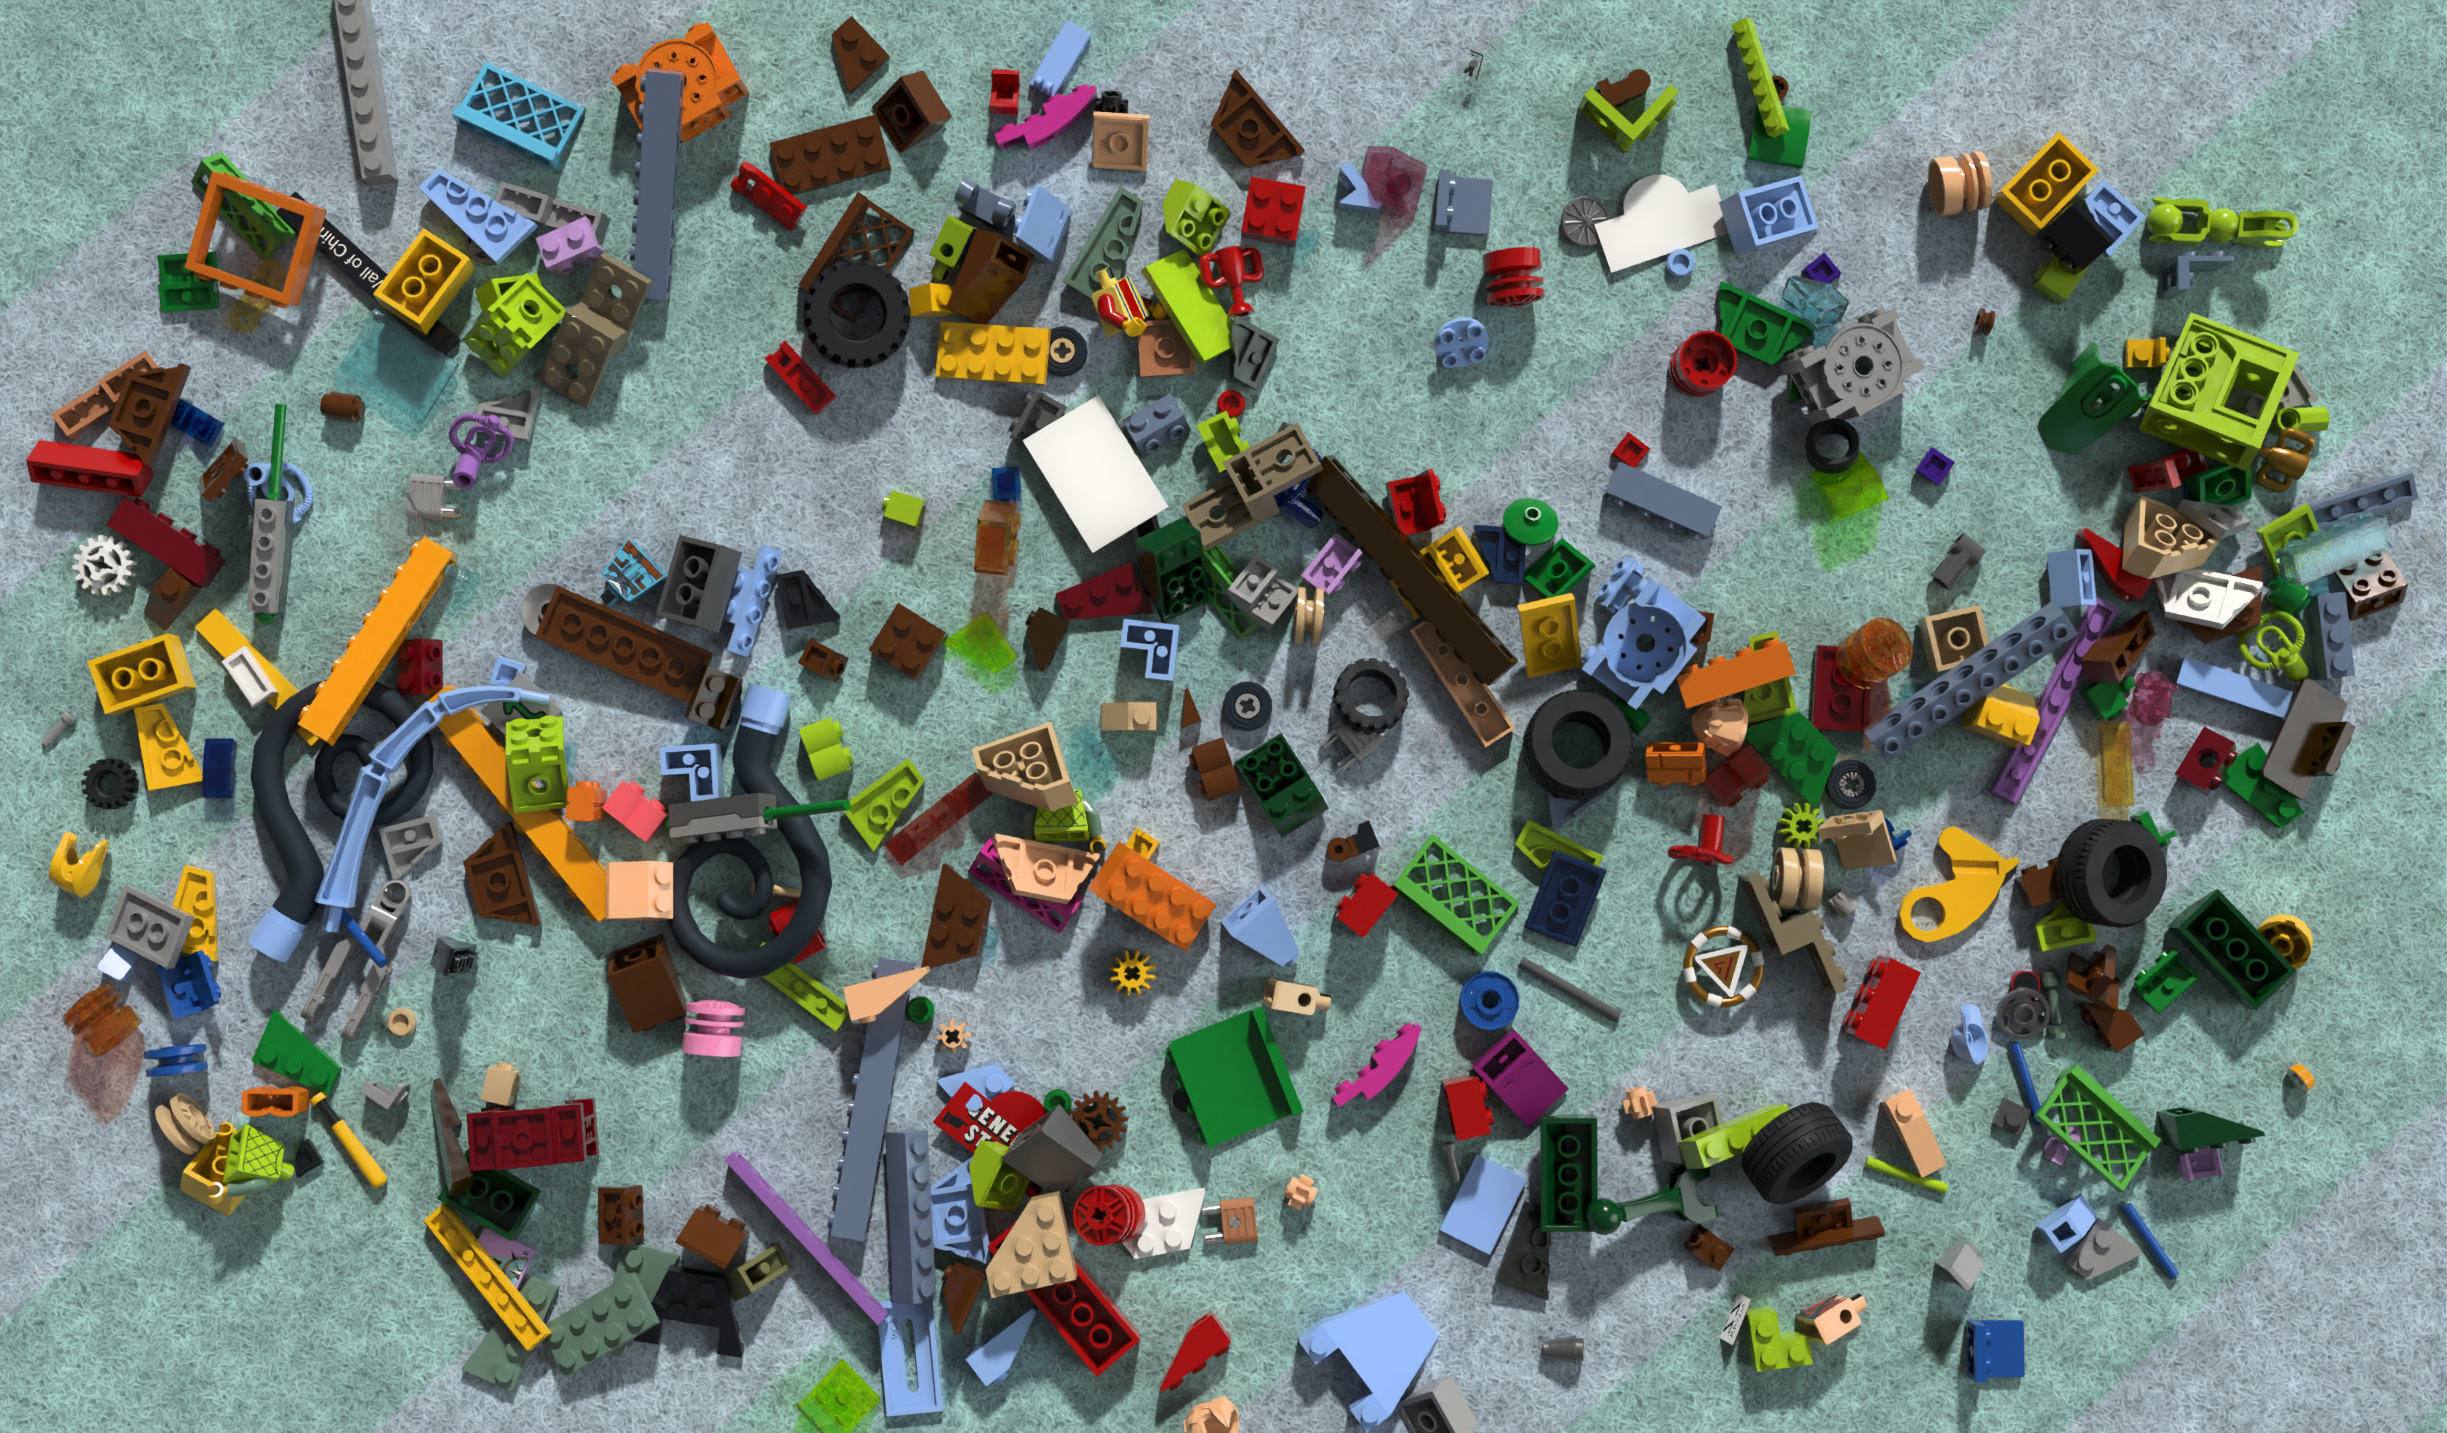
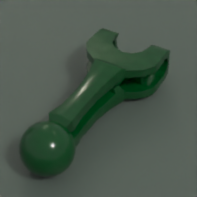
M1686 1165L1675 1167L1668 1175L1664 1187L1638 1199L1617 1203L1607 1198L1596 1199L1590 1203L1586 1210L1587 1225L1597 1234L1608 1235L1615 1232L1622 1221L1628 1222L1637 1217L1658 1212L1670 1211L1677 1219L1687 1223L1700 1224L1717 1219L1719 1217L1717 1206L1703 1205L1698 1202L1696 1197V1187L1699 1182L1711 1176L1710 1167L1687 1169Z

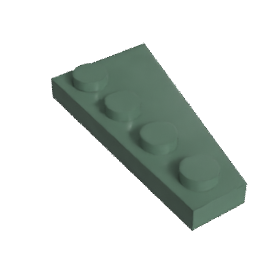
M1120 186L1062 282L1092 300V294L1102 288L1095 274L1096 272L1111 266L1117 281L1120 280L1144 201Z
M638 1242L624 1245L613 1283L630 1273L636 1272L651 1303L669 1266L675 1265L680 1255ZM629 1342L609 1354L620 1357Z
M533 1275L520 1293L544 1322L559 1286ZM500 1318L461 1370L509 1391H514L531 1351L527 1352Z

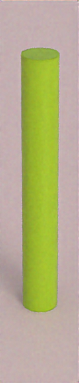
M1869 1156L1866 1157L1864 1163L1866 1168L1945 1194L1948 1184L1927 1176L1921 1178L1918 1173Z

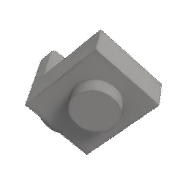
M370 1080L365 1082L360 1092L366 1095L365 1100L376 1107L381 1105L389 1110L395 1108L396 1105L400 1107L409 1096V1092L406 1090L410 1083L407 1081L401 1082L392 1092L377 1081Z

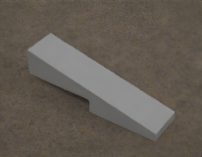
M502 181L494 200L526 219L554 229H558L586 216L590 219L599 244L603 243L611 218L601 212L560 201L549 195Z

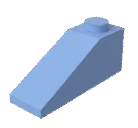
M1035 1303L968 1354L966 1361L986 1387L992 1382L995 1385L999 1384L1009 1375L1006 1371L1009 1370L1037 1312L1038 1307Z

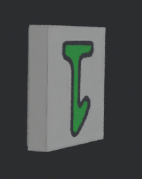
M522 671L506 686L544 693ZM549 698L548 705L526 701L488 703L481 710V713L506 735V722L518 718L527 720L539 719L547 715L556 717L562 709Z

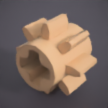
M952 1018L949 1027L945 1024L939 1025L943 1033L937 1035L936 1039H942L944 1043L941 1050L946 1049L948 1046L952 1048L953 1054H956L957 1046L960 1045L965 1049L968 1047L964 1039L970 1037L972 1033H965L963 1028L966 1026V1022H963L960 1026L955 1025V1019ZM958 1030L959 1034L957 1037L960 1041L954 1040L952 1043L949 1042L948 1038L950 1035L947 1031L953 1032Z
M1645 1086L1625 1091L1627 1098L1621 1100L1625 1114L1632 1113L1633 1119L1653 1114L1652 1106L1657 1105L1653 1091L1647 1092Z
M1301 1174L1299 1180L1294 1177L1290 1179L1283 1195L1289 1198L1288 1206L1299 1211L1302 1205L1308 1208L1311 1206L1318 1190L1312 1186L1313 1179Z

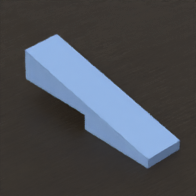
M2188 657L2182 658L2174 686L2222 699L2230 704L2282 719L2288 710L2293 694L2292 691Z

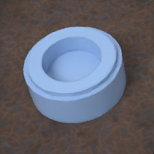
M1684 249L1673 251L1666 260L1667 271L1676 278L1688 276L1695 266L1693 255Z

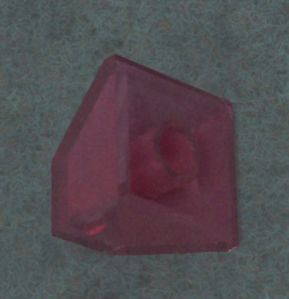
M1368 146L1361 174L1373 199L1409 218L1415 217L1428 165L1394 147Z

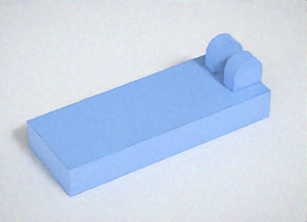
M1067 20L1029 82V86L1039 90L1048 97L1056 95L1091 38V34Z

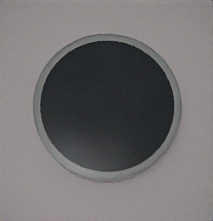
M1178 1086L1171 1094L1172 1106L1180 1113H1189L1185 1104L1190 1102L1186 1091L1181 1093Z

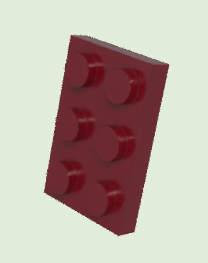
M1826 645L1815 646L1811 723L1817 729L1864 733L1862 729L1869 725L1873 649Z

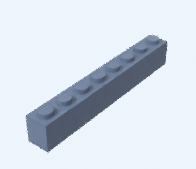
M653 68L648 69L646 75L641 76L640 90L645 92L644 104L640 103L639 120L643 121L642 132H638L637 149H641V160L636 161L635 176L640 178L639 188H635L633 203L638 206L637 216H634L632 220V233H636V244L631 245L630 261H634L635 271L652 280L646 298L666 301L670 297L685 72Z

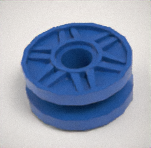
M1482 971L1474 974L1464 983L1460 991L1459 1003L1463 1015L1471 1024L1481 1029L1496 1030L1505 1027L1514 1019L1519 1009L1520 997L1516 986L1507 976L1495 971ZM1488 992L1494 993L1497 998V1002L1492 1008H1485L1482 1004V997Z
M206 1044L177 1045L144 1051L145 1059L158 1060L159 1064L158 1066L146 1069V1077L172 1076L207 1070V1062L194 1061L193 1055L205 1052Z

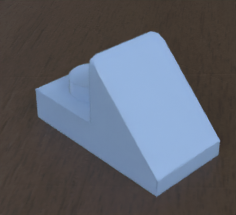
M1350 161L1340 166L1339 173L1341 176L1339 181L1347 191L1352 189L1353 192L1338 203V208L1376 214L1381 211L1382 204Z

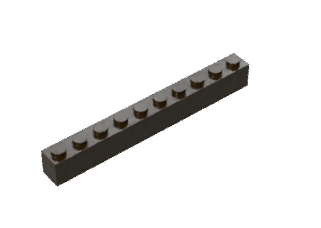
M1334 455L1325 456L1320 461L1323 470L1303 480L1307 484V491L1313 497L1321 499L1325 504V511L1332 518H1338L1344 525L1342 527L1343 531L1351 539H1356L1362 545L1361 551H1363L1364 555L1370 560L1374 559L1381 566L1379 570L1382 575L1390 581L1393 580L1399 586L1398 592L1407 601L1411 600L1418 608L1416 609L1418 615L1424 621H1430L1436 628V635L1443 642L1451 644L1455 649L1453 651L1455 656L1462 663H1468L1474 670L1472 674L1481 684L1486 683L1487 686L1495 684L1518 662V659Z

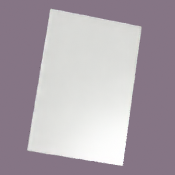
M1099 395L1023 440L1092 553L1168 508L1167 503Z

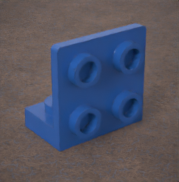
M1966 1320L1967 1377L1976 1383H1987V1377H2024V1322L2022 1320Z

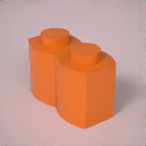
M259 1086L242 1092L241 1112L248 1116L258 1117L271 1113L278 1117H290L309 1110V1090L304 1087L290 1086L279 1089L274 1086Z

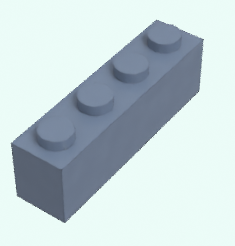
M1622 462L1616 464L1603 494L1608 497L1607 502L1620 508H1623L1624 505L1634 508L1633 513L1645 519L1652 516L1659 519V525L1670 530H1674L1675 527L1685 531L1684 535L1695 541H1700L1701 538L1705 540L1710 536L1722 506Z

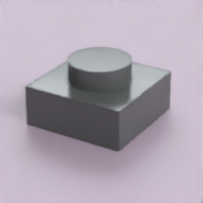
M2003 1097L1992 1123L2020 1136L2031 1110Z

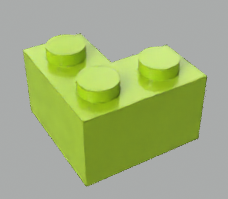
M1771 1306L1747 1310L1744 1320L1751 1366L1757 1372L1813 1364L1809 1335L1803 1330L1780 1333L1777 1311Z

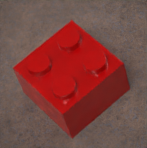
M1251 176L1241 228V238L1296 247L1306 186Z
M1371 872L1367 875L1361 873L1352 885L1355 888L1354 892L1349 898L1344 895L1334 907L1338 911L1335 916L1362 938L1365 937L1398 896L1397 892Z
M1474 1073L1441 1080L1453 1135L1457 1141L1491 1134L1490 1126H1494L1491 1109L1488 1106L1485 1107L1484 1098H1488L1485 1081L1479 1079Z

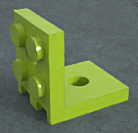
M1670 84L1633 125L1592 87L1585 93L1577 109L1627 153L1639 139L1644 142L1651 135L1658 124L1657 119L1663 122L1677 104L1674 99L1679 91Z
M525 273L486 310L462 341L468 345L472 352L483 359L494 372L504 379L525 355L564 317L567 310L528 273ZM524 305L533 308L535 315L526 312Z
M547 715L539 719L529 720L518 718L506 722L505 756L514 814L566 808V805L569 804L567 801L569 781L565 759L563 716ZM536 779H542L547 782V785L542 788H536L531 783Z

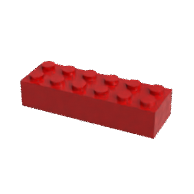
M1017 1219L988 1244L987 1247L994 1255ZM1073 1254L1077 1270L1076 1280L1031 1289L1025 1292L1095 1376L1098 1377L1140 1341L1141 1333Z

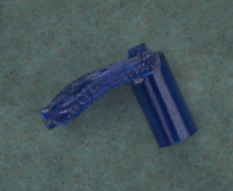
M1313 449L1315 455L1321 463V456L1318 455V452ZM1313 476L1301 481L1300 485L1297 483L1274 496L1278 508L1310 529L1316 527L1323 516L1321 509L1301 496Z

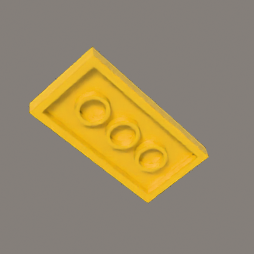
M941 321L935 377L1046 386L1051 330L1046 328Z

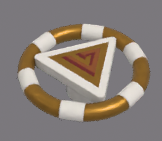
M1715 926L1700 932L1690 942L1684 954L1683 974L1690 991L1699 1000L1718 1008H1727L1744 1003L1757 992L1763 980L1765 963L1762 950L1749 934L1732 926ZM1726 936L1744 943L1743 945L1695 956L1697 950L1714 937ZM1749 949L1754 965L1753 977L1739 994L1734 995L1746 952ZM1694 960L1729 997L1707 993L1696 981L1693 967Z

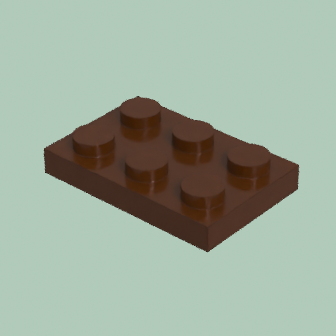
M234 438L199 478L201 496L209 502L215 497L220 499L230 487L227 483L234 476L239 478L249 466L246 463L248 456L245 444L238 438Z

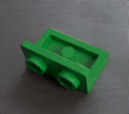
M2174 948L2171 952L2168 950L2164 951L2155 960L2157 964L2149 971L2147 969L2142 970L2134 979V992L2158 1015L2201 979V975L2180 956V951L2177 948Z

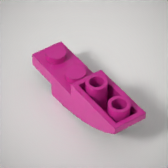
M1087 84L1078 86L1072 90L1073 93L1062 96V94L1051 96L1047 99V103L1042 104L1046 115L1040 116V114H1035L1027 117L1024 120L1025 123L1016 126L1014 124L1002 126L999 128V132L994 134L999 149L1002 150L1026 141L1031 151L1057 138L1072 127L1091 107L1098 97L1095 85L1090 87Z
M1410 1022L1404 1024L1396 1031L1398 1036L1391 1041L1385 1038L1373 1047L1375 1052L1371 1054L1377 1064L1373 1067L1370 1063L1357 1072L1358 1078L1351 1083L1345 1080L1334 1088L1336 1093L1332 1095V1098L1338 1107H1341L1360 1092H1363L1367 1099L1370 1100L1393 1080L1408 1060L1421 1032V1027L1417 1022L1413 1025Z

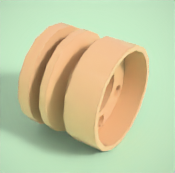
M1973 151L1970 154L1961 153L1957 162L1951 155L1933 158L1930 161L1928 167V186L1933 208L1939 217L1959 214L1963 206L1968 212H1972L1976 208L1984 210L1990 207L1993 191L1992 178L1987 158L1982 151Z

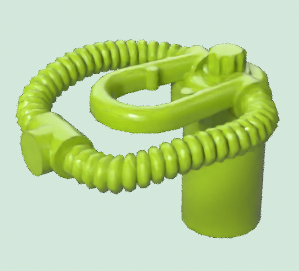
M2282 610L2267 612L2261 615V622L2258 627L2243 631L2239 635L2237 646L2240 654L2255 669L2270 671L2271 669L2280 668L2287 679L2295 683L2306 678L2309 673L2307 665L2298 654L2301 652L2300 648H2302L2305 641L2303 626L2295 617ZM2280 618L2288 622L2296 631L2295 643L2292 644L2278 627H2264L2257 633L2256 644L2273 662L2262 663L2256 660L2246 646V641L2250 634L2257 632L2266 625L2267 621ZM2270 632L2278 634L2279 640L2283 641L2285 646L2276 653L2271 652L2270 647L2262 643L2265 634Z

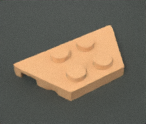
M995 834L993 837L994 847L1012 893L1057 903H1069L1100 855L1001 834Z

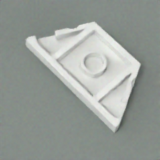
M2197 568L2154 578L2165 617L2223 629L2261 592L2263 582Z
M1205 1187L1142 1199L1146 1213L1144 1226L1135 1238L1123 1243L1134 1259L1190 1249L1206 1192ZM1106 1212L1102 1214L1103 1218L1107 1216Z

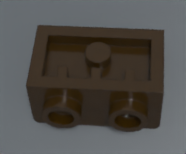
M704 665L684 717L723 732L732 719V708L735 700H738L742 693L743 679Z

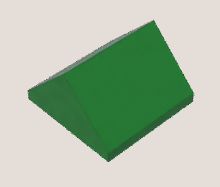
M2222 463L2184 479L2183 482L2188 488L2191 501L2233 506L2250 499L2251 464L2248 470L2244 471Z
M1561 538L1524 573V579L1542 599L1567 594L1596 566L1591 560Z

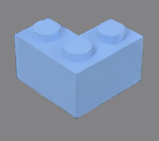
M1123 619L1120 647L1123 649L1148 651L1145 678L1174 682L1180 626Z
M721 744L659 747L661 775H689L691 802L724 797Z

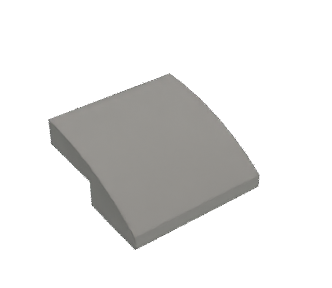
M1255 555L1228 588L1227 594L1248 616L1271 631L1297 598L1298 588L1278 577L1279 569Z

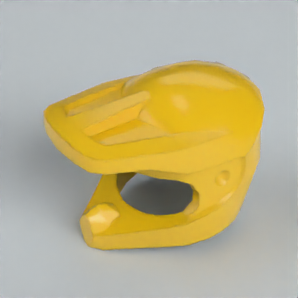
M65 832L53 856L49 869V880L66 893L84 898L95 889L100 880L102 864L110 846V841H100L92 852H86L80 859L75 844L77 836L73 833Z

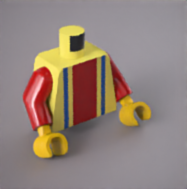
M1111 266L1095 273L1102 288L1092 294V300L1106 338L1125 331L1130 337L1141 335L1147 327L1146 323L1142 320L1150 315L1149 311L1152 312V316L1156 320H1163L1168 315L1160 301L1155 305L1151 299L1139 295L1130 277L1127 276L1117 281Z

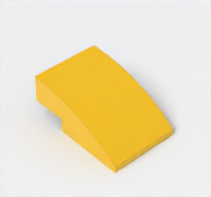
M1461 526L1420 550L1457 593H1460L1490 573ZM1391 580L1390 583L1413 619L1417 620L1420 618L1416 612V609H1418L1411 600H1405L1398 592L1399 586Z

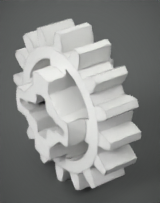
M99 535L98 541L94 538H88V547L85 545L79 546L82 554L73 556L76 560H79V564L72 566V569L79 570L80 574L75 579L85 581L82 585L83 589H91L92 594L100 595L102 592L105 596H111L112 590L115 593L122 592L121 585H131L127 578L129 576L136 577V573L131 571V567L136 566L137 562L130 561V557L135 553L131 550H125L128 546L126 542L120 541L118 543L117 537L110 536L108 539L107 536ZM96 562H105L108 566L113 567V569H105ZM117 576L113 581L110 582L111 578Z

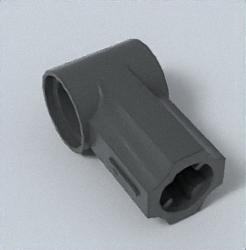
M1962 533L1955 540L1954 544L1948 549L1949 554L1931 574L1933 580L1948 591L1952 590L1965 572L1974 567L1986 552L1982 546L1965 533Z

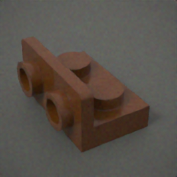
M642 1185L598 1187L599 1244L628 1245L643 1241L644 1197Z

